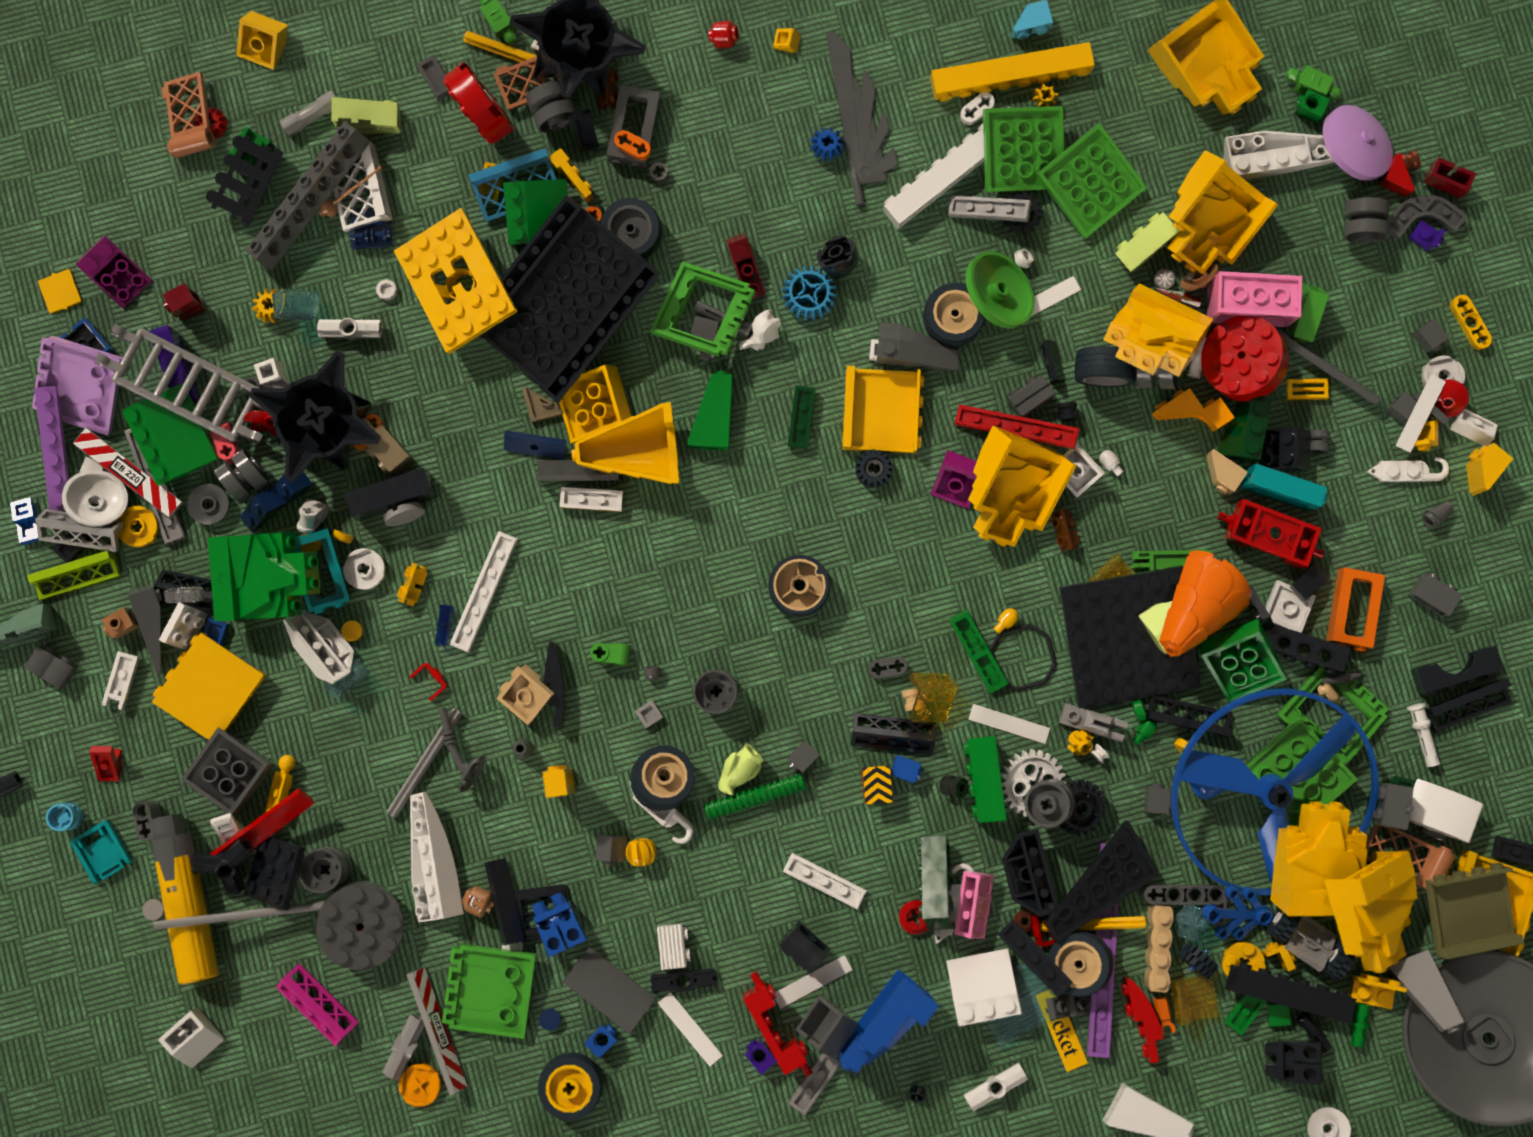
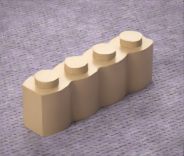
M1150 904L1147 910L1149 926L1146 931L1148 947L1145 952L1147 968L1144 973V984L1150 991L1167 992L1170 986L1168 970L1171 965L1169 948L1172 943L1170 927L1173 922V911L1167 905Z

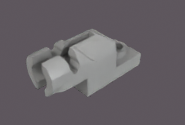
M1064 703L1059 720L1060 724L1119 742L1124 740L1125 735L1110 731V727L1128 728V722L1088 709H1079V707Z

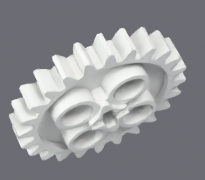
M1030 749L1029 755L1026 751L1022 750L1021 757L1016 753L1014 754L1015 761L1008 759L1009 767L1002 766L1006 770V773L1000 774L1004 778V781H1001L1002 786H1004L1002 789L1003 794H1006L1004 802L1010 801L1007 806L1010 809L1015 807L1014 812L1018 814L1021 811L1024 817L1027 814L1025 812L1023 796L1031 788L1032 785L1029 784L1031 780L1037 784L1042 781L1046 774L1050 775V779L1061 780V778L1066 776L1065 773L1059 772L1062 766L1055 765L1057 759L1052 758L1050 760L1051 755L1046 753L1043 756V751L1038 750L1036 754L1035 750ZM1032 764L1033 769L1031 773L1026 774L1025 767ZM1021 782L1022 789L1019 792H1015V785Z

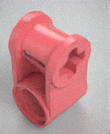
M231 422L220 425V427L230 432L233 429ZM210 431L218 456L225 462L234 464L231 457L240 451L237 440L230 441Z

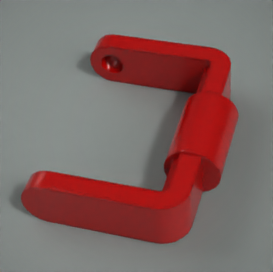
M424 663L409 677L411 679L414 678L426 667L433 678L442 685L429 698L430 701H433L447 688V683L443 680L444 676L436 667L433 668L429 663Z
M1033 913L1031 920L1036 944L1041 947L1054 944L1055 941L1053 939L1043 942L1041 927L1038 921L1039 916Z

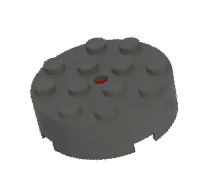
M370 881L349 882L331 892L324 900L317 918V939L322 951L335 964L352 970L373 968L386 961L397 949L403 934L401 907L392 893L385 887ZM362 923L363 926L359 927L357 924Z

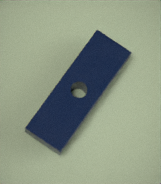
M505 431L504 450L565 460L566 440Z

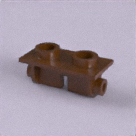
M609 65L606 93L602 96L597 94V105H599V109H607V106L615 110L618 99L617 83L619 77L617 71Z
M1068 508L1052 512L1051 521L1055 528L1057 544L1060 547L1061 553L1079 548L1078 544L1080 542L1076 530L1069 531V527L1075 526L1072 512H1069Z

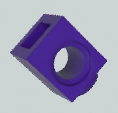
M761 1038L758 1041L752 1040L745 1047L747 1049L745 1056L760 1075L777 1062L772 1051ZM756 1050H763L766 1056L762 1060H757L753 1055Z

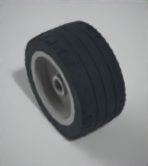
M1093 346L1081 348L1076 352L1075 381L1083 385L1094 387L1130 386L1136 383L1137 369L1135 366L1115 357L1119 349L1118 347Z

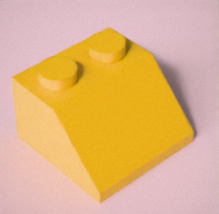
M250 11L239 22L237 56L274 70L286 45L288 24Z
M1495 443L1487 446L1483 445L1480 449L1476 448L1468 457L1470 460L1466 464L1469 493L1474 496L1488 491L1514 458Z

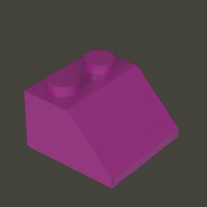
M947 450L930 495L969 509L971 502L968 498L973 490L972 485L977 478L973 472L977 461Z

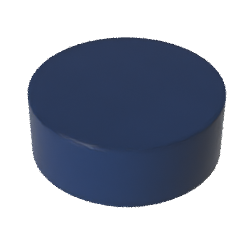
M553 1008L545 1009L539 1017L541 1027L549 1031L556 1029L561 1022L560 1013Z

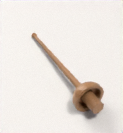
M378 166V169L335 200L327 198L318 210L319 215L322 217L325 215L334 217L338 212L337 204L376 172L381 171L382 167Z

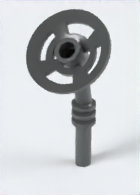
M441 708L438 711L444 732L442 736H445L443 740L446 741L444 745H447L458 770H460L459 773L462 774L459 790L465 792L480 775L486 757L479 755L470 763H464L455 745L457 741L454 740L456 737L451 729L447 708Z

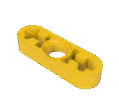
M1466 295L1455 297L1450 302V309L1470 345L1476 350L1485 349L1491 344L1492 337L1471 299ZM1459 302H1464L1465 305L1463 307H1457ZM1469 310L1470 313L1466 314L1465 316H1462L1463 313ZM1468 317L1475 320L1476 325L1474 328L1467 326L1466 319ZM1479 328L1480 331L1476 332L1475 334H1472L1473 331ZM1483 337L1485 341L1478 343L1477 340Z

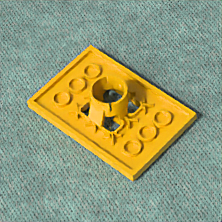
M464 209L456 210L394 250L446 353L451 354L518 312ZM463 257L467 263L468 270L463 268L457 269L454 267V263ZM442 270L447 277L445 285L436 284L434 280V275ZM463 275L472 276L473 284L471 291L464 289L461 282L455 286L453 284ZM445 299L455 301L447 305Z

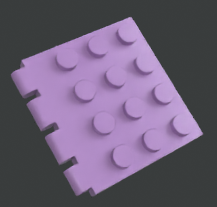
M55 336L42 338L40 353L45 355H39L37 372L41 374L36 375L35 388L58 386L62 422L81 428H88L91 431L107 436L110 435L113 428L119 385L111 379L114 372L95 364V359L99 352L117 363H120L123 357ZM34 393L32 408L37 410L36 397Z

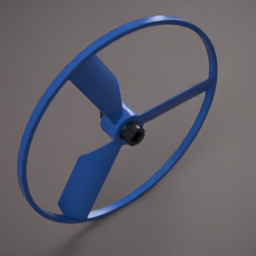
M1270 689L1251 693L1230 702L1212 714L1198 728L1185 746L1172 782L1171 813L1177 836L1191 860L1206 875L1225 887L1234 886L1239 892L1246 888L1225 881L1211 873L1196 859L1182 833L1178 816L1177 800L1180 781L1256 795L1264 805L1272 810L1268 819L1257 833L1268 877L1272 881L1278 828L1290 826L1286 807L1289 806L1293 799L1292 785L1314 777L1352 738L1355 730L1365 746L1371 769L1370 800L1360 827V831L1366 834L1377 804L1379 781L1377 763L1372 746L1360 725L1345 710L1330 700L1314 693L1296 689ZM1266 696H1305L1328 704L1343 715L1284 778L1276 774H1266L1258 779L1241 759L1192 750L1206 730L1227 712L1244 703ZM1252 888L1256 891L1257 895H1271V888Z

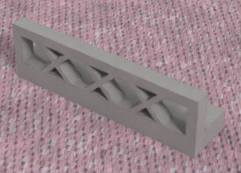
M45 509L35 519L38 540L112 552L119 550L117 535L124 528L122 520H117L106 526L91 527L76 522L66 512ZM44 527L49 528L54 535H46ZM62 531L70 532L74 538H67ZM81 534H88L93 541H87ZM101 537H110L111 544H106Z

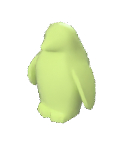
M746 743L739 752L732 753L726 759L721 778L718 782V788L724 794L733 796L736 787L755 778L759 773L763 759L750 744Z

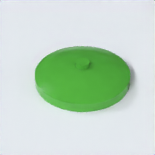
M995 251L983 252L971 260L966 270V286L969 296L978 311L991 323L1006 329L1017 328L1027 322L1033 314L1035 300L1031 284L1023 270L1012 259Z

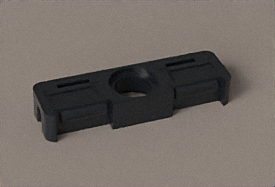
M715 968L653 974L650 978L653 994H656V991L664 992L673 991L674 989V992L695 990V987L701 988L714 985L715 988L717 986ZM681 975L688 976L690 980L688 986L681 987L678 984V978Z

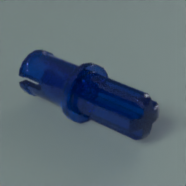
M440 605L438 623L435 624L437 626L435 645L444 647L448 644L449 630L452 627L450 623L453 606Z

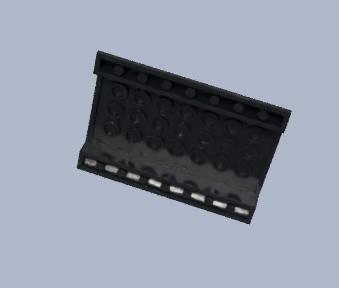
M566 195L500 278L518 312L478 337L490 343L539 384L547 395L559 403L662 274Z

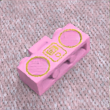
M963 871L954 934L971 939H985L987 919L990 914L992 900L991 892L994 875Z

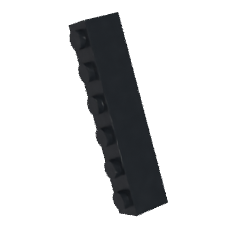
M1239 962L1238 966L1230 965L1225 986L1227 990L1351 1024L1356 999L1349 997V992L1336 989V993L1330 992V987L1317 984V987L1310 986V981L1299 978L1297 982L1290 981L1291 976L1278 973V977L1272 976V971L1263 968L1254 971L1251 970L1252 965Z

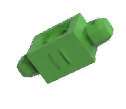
M480 0L483 6L480 10L498 39L503 38L509 45L515 43L517 40L513 31L516 28L509 24L510 18L499 0Z
M1307 65L1301 73L1294 68H1289L1285 78L1292 83L1296 82L1293 88L1294 92L1304 95L1309 89L1332 100H1337L1340 96L1341 90L1334 85L1330 86L1334 77Z

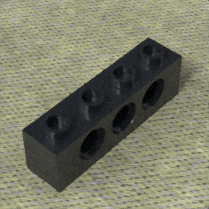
M1278 625L1269 630L1265 627L1264 630L1270 639L1275 653L1284 656V660L1293 663L1296 660L1304 662L1303 666L1311 669H1316V667L1325 669L1324 673L1334 676L1337 673H1343L1351 648ZM1279 639L1287 640V649L1279 647ZM1300 645L1307 646L1309 649L1308 655L1304 656L1299 653L1298 648ZM1321 651L1328 653V662L1320 660L1319 653Z

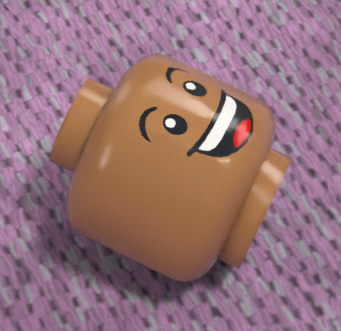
M478 886L468 889L462 900L464 910L480 918L486 913L490 914L494 907L491 892Z

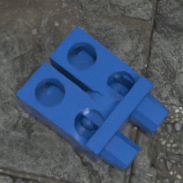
M562 892L551 896L555 908L549 911L544 900L532 905L535 914L533 919L548 957L588 940L571 902H567Z

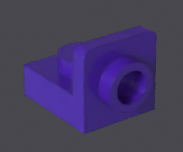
M1421 220L1408 239L1429 252L1434 247L1438 248L1444 240L1442 236L1446 230L1442 228L1438 231Z

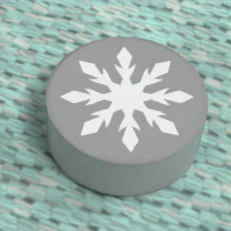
M1169 269L1159 270L1153 278L1154 285L1160 289L1171 288L1175 282L1173 272Z

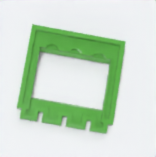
M682 261L651 327V334L717 357L720 354L728 355L733 341L730 339H735L741 326L739 322H743L749 308L747 305L751 304L756 291L750 288L749 283ZM697 280L735 292L713 342L675 329Z
M1317 667L1298 690L1312 693L1323 678L1334 675L1324 673L1325 669ZM1358 680L1332 684L1337 691L1369 718L1362 727V730L1369 739L1388 717L1385 713L1389 708L1378 698L1372 703L1371 700L1375 695L1363 684L1356 688V685L1359 683ZM1293 695L1276 714V717L1286 726L1299 717L1321 740L1325 733L1298 709L1307 697ZM1357 733L1344 749L1341 748L1335 754L1345 766L1364 745L1359 734Z

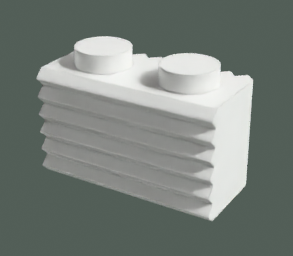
M683 923L657 926L661 970L687 967V962L691 961L690 950L685 949V940H688L687 927L683 928Z

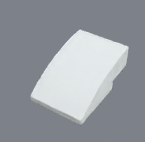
M1417 779L1412 798L1414 810L1410 813L1409 822L1470 844L1484 804L1441 786Z

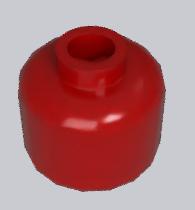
M731 21L715 22L711 30L708 31V38L717 49L732 48L739 41V30L737 25H734Z

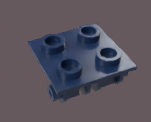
M368 208L364 214L366 218L376 216L374 208ZM355 209L353 211L360 213L362 209ZM350 212V224L355 222L357 215ZM382 220L351 230L349 241L352 243V250L393 247L391 221L384 222Z

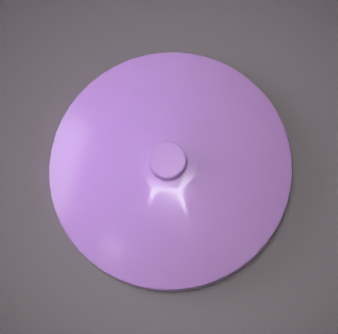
M1344 105L1336 108L1326 117L1323 124L1324 143L1334 162L1344 172L1359 180L1372 181L1378 179L1390 169L1393 161L1391 141L1383 126L1374 116L1362 108Z

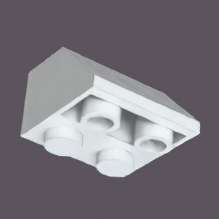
M195 1008L158 1040L171 1056L188 1067L194 1068L220 1045L225 1038L199 1008Z

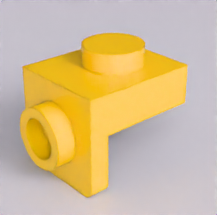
M1437 421L1425 422L1414 447L1418 448V451H1429L1431 447L1439 446Z
M1277 941L1267 944L1266 949L1262 950L1263 955L1269 957L1276 954L1282 968L1288 972L1296 968L1293 963L1296 961L1295 956L1284 948L1285 944L1278 943Z

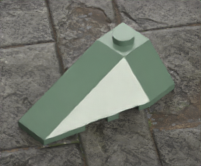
M43 602L33 603L30 605V608L22 610L0 626V646L56 630L57 625L51 605L43 604Z

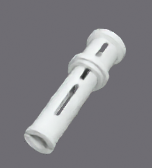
M1426 703L1408 706L1407 711H1410L1413 720L1412 728L1417 731L1426 766H1437L1440 764L1430 732L1431 720L1427 718L1425 711Z

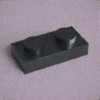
M1251 586L1252 597L1249 600L1250 604L1248 606L1250 610H1256L1255 618L1259 619L1260 623L1264 624L1266 629L1269 630L1275 627L1255 589Z

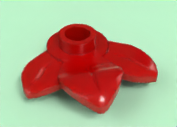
M251 411L243 417L244 421L251 422V430L256 432L268 430L272 435L277 436L273 417L268 412Z

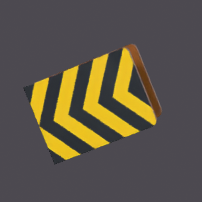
M890 766L862 767L864 803H891L893 798Z

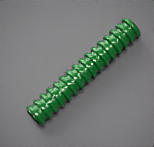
M798 773L796 777L792 775V778L788 779L786 777L783 781L779 779L777 783L773 781V784L767 783V786L760 785L761 788L757 789V787H754V790L748 789V792L742 791V794L735 793L736 796L729 795V798L723 797V800L717 799V802L711 801L710 804L706 802L704 803V809L709 821H712V818L718 819V816L725 817L727 813L731 815V812L737 813V810L743 811V808L750 809L749 806L756 807V804L762 805V802L768 803V800L775 801V798L781 799V796L787 797V794L800 793V790L804 792L806 791L803 776Z

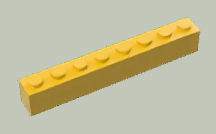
M1088 42L931 71L930 81L934 100L948 101L956 96L965 98L973 93H989L995 89L1004 91L1012 86L1026 87L1034 82L1044 84L1051 79L1065 80L1074 75L1083 77L1092 72L1095 64L1091 45Z

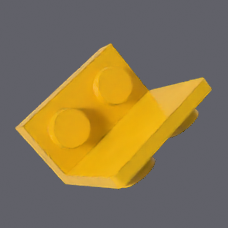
M1360 972V976L1352 975L1349 997L1355 998L1356 1002L1392 1009L1395 990L1407 992V988L1401 986V982L1386 977H1381L1380 979L1371 974Z

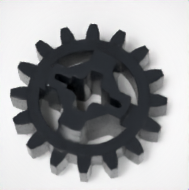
M1015 191L1013 197L1010 194L1007 195L1006 199L1031 200L1029 217L1034 215L1029 223L1004 221L1002 227L1008 226L1009 233L1015 230L1016 235L1020 231L1026 235L1028 229L1033 232L1035 229L1034 225L1039 226L1040 221L1038 219H1041L1043 216L1039 211L1043 207L1041 205L1037 206L1039 199L1033 200V193L1026 196V191H1023L1021 195H1019L1018 191Z

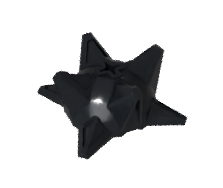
M560 0L547 7L543 12L511 15L509 24L538 42L539 49L533 72L534 80L540 82L557 75L561 96L565 98L571 97L582 80L595 93L602 96L606 93L608 65L611 59L644 54L646 45L619 30L616 22L606 8L599 3V0Z
M336 351L315 375L301 378L290 383L285 388H252L249 397L273 417L278 444L280 447L286 448L285 479L294 482L315 458L320 457L339 469L345 470L348 468L347 445H378L381 436L360 419L372 408L371 402L349 392L344 387V353Z

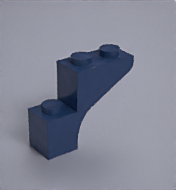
M304 472L294 482L286 480L285 475H283L273 488L255 495L240 518L253 533L287 504L305 495L312 482Z

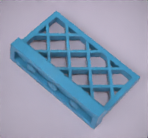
M546 148L468 175L485 222L506 215V211L500 212L501 208L505 209L503 205L505 198H503L501 204L490 199L494 188L504 192V189L496 186L500 177L504 176L511 179V182H517L518 180L515 177L518 171L525 170L531 173L528 181L531 180L532 175L543 180H549L547 179L549 173L551 179L556 180ZM546 162L548 168L545 177L534 173L537 165ZM534 166V168H533L532 171L526 169V168H529V167ZM512 173H515L514 176H513V178L510 177V176H508V175H509V174H512ZM496 179L494 185L489 183V181ZM486 183L492 186L488 198L479 194L477 185ZM481 197L484 198V199H486V202H485L484 205H483V202H482ZM488 201L500 206L497 213L489 217L485 210Z

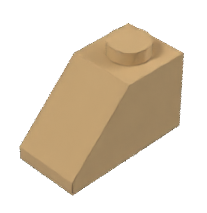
M1215 449L1211 450L1206 456L1212 484L1217 486L1216 489L1220 493L1230 495L1236 491L1248 472Z

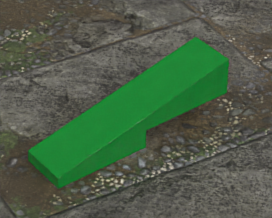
M967 609L950 617L949 621L989 693L991 694L1008 685L1006 678Z

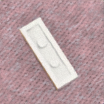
M561 487L560 508L622 512L623 491Z

